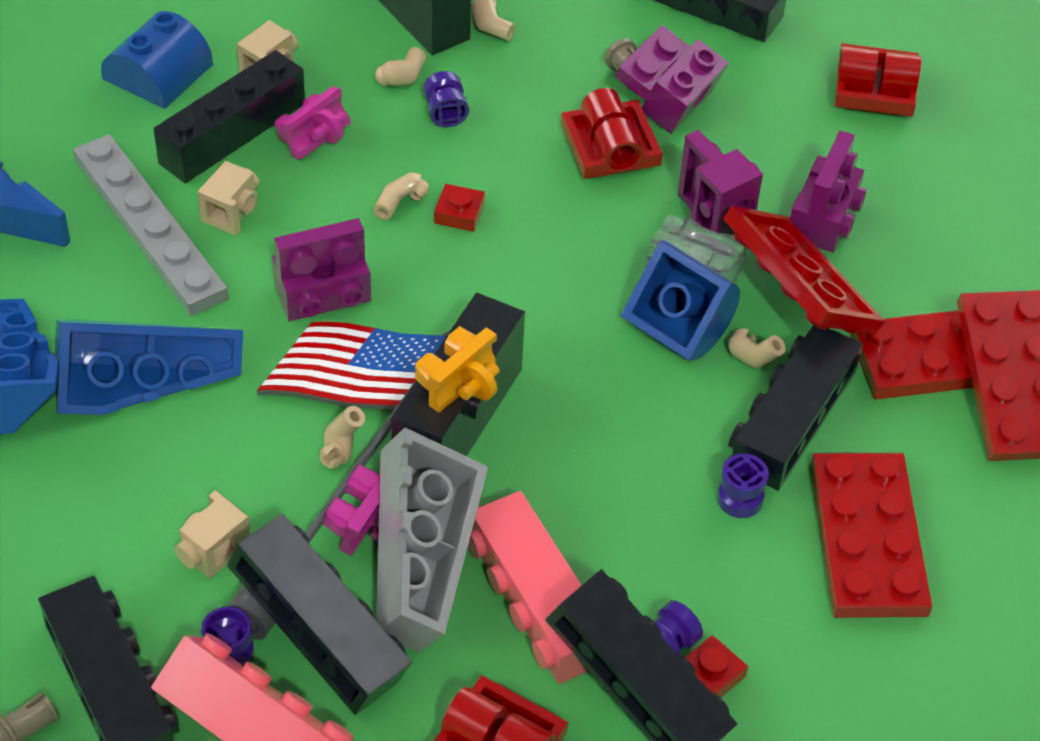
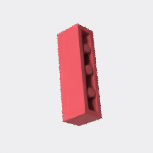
M518 491L478 507L468 548L475 559L481 558L486 565L488 579L494 592L497 595L503 594L509 603L510 615L516 628L520 632L526 631L533 642L532 650L537 663L543 670L549 669L558 684L588 672L589 670L545 621L560 603L582 585L522 491Z
M208 633L204 637L184 635L151 686L154 691L223 741H352L354 738L347 729L336 722L327 720L324 724L311 715L312 705L299 695L291 691H286L283 695L269 685L272 677L260 667L250 662H246L243 666L229 656L232 648L224 641Z

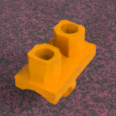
M459 326L448 335L445 341V354L450 356L448 360L444 362L433 353H427L416 362L415 379L429 391V406L440 413L459 396L464 400H468L474 395L480 400L487 401L497 393L498 388L494 377L500 370L496 365V359L491 347L492 343L497 340L496 333L486 327L479 334L475 335Z

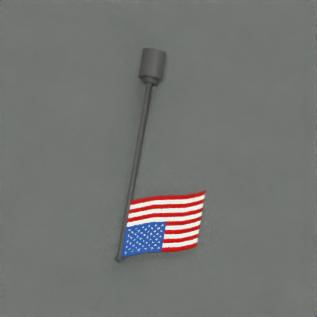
M311 322L257 390V395L297 396L345 407L356 406L359 408L394 410L306 530L305 534L309 542L322 526L325 514L335 498H342L346 493L347 483L359 465H366L390 432L391 417L416 382V362L427 353L435 354L450 331L445 332L443 336L406 334L345 322ZM244 585L241 586L227 605V607H236L244 611L250 618L252 639H264L275 625L274 620Z

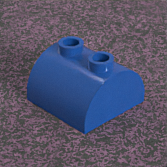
M160 11L154 14L103 60L101 75L103 80L166 109L213 65V58L207 41L191 22L174 12Z
M660 240L620 316L682 357L693 361L705 355L726 331L736 312L740 299V289L736 284L671 243Z

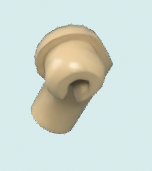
M474 0L471 11L476 28L482 32L510 41L514 35L516 25L497 16L496 1Z
M413 47L409 49L404 60L385 62L384 65L376 69L375 77L377 82L382 86L391 85L397 87L413 84L418 78L426 60L425 52L420 48Z
M409 172L387 184L373 207L374 215L382 220L391 219L401 199L407 194L416 201L424 197L429 189L428 182L420 178L421 174Z
M746 328L737 329L733 337L728 341L731 355L756 369L782 356L786 350L785 343L779 336L772 335L757 344L754 333L750 337L746 336L749 330Z
M347 407L326 427L324 432L325 446L319 451V459L325 467L336 469L341 463L346 464L352 456L354 432L365 422V414L359 407Z

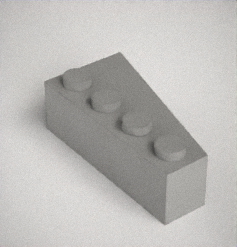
M404 428L381 449L376 621L389 636L395 637L404 647L420 653L446 632L488 466Z

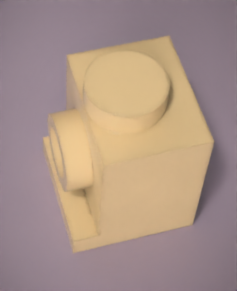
M268 20L237 43L239 73L274 50L279 51L294 62V51L299 46L297 38L291 31Z
M225 161L197 191L201 221L237 236L241 231L240 220L245 215H249L257 203L258 194L255 189L260 184L257 175L250 169Z
M216 490L208 495L209 506L202 512H196L191 515L183 527L179 529L181 542L174 546L175 554L189 569L196 567L209 579L229 563L237 544L250 536L249 517Z

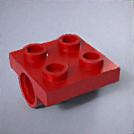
M841 43L834 106L913 117L922 57L919 56V53Z
M599 88L590 92L583 99L581 109L562 112L561 126L584 179L661 166L663 153L638 100L622 102L615 90Z
M481 675L472 689L465 686L453 698L444 715L441 732L434 741H562L568 732V721Z

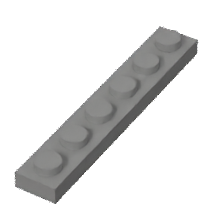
M110 134L73 148L75 162L189 316L228 300V290L225 284Z

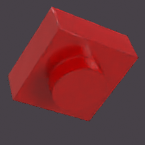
M445 183L434 211V224L474 232L485 205V191Z
M711 635L685 657L694 667L697 678L711 693H715L719 697L725 695L747 675L748 665L714 635Z

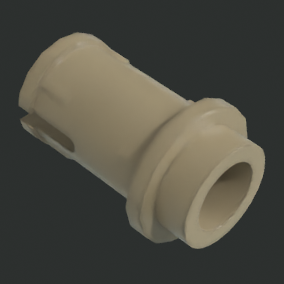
M40 692L27 703L4 717L0 715V741H24L59 720L55 708L43 692Z

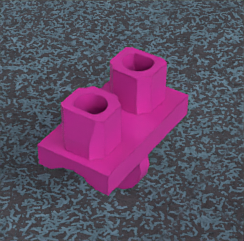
M332 86L320 95L312 94L303 101L301 109L292 115L284 114L275 121L274 125L279 139L288 143L293 158L301 160L325 141L335 144L343 138V128L349 125L351 120L342 106L340 88Z
M362 465L356 468L345 490L346 493L362 501L360 507L357 508L337 497L328 508L323 525L343 538L339 550L351 557L372 526L375 528L371 533L372 539L378 542L380 474Z

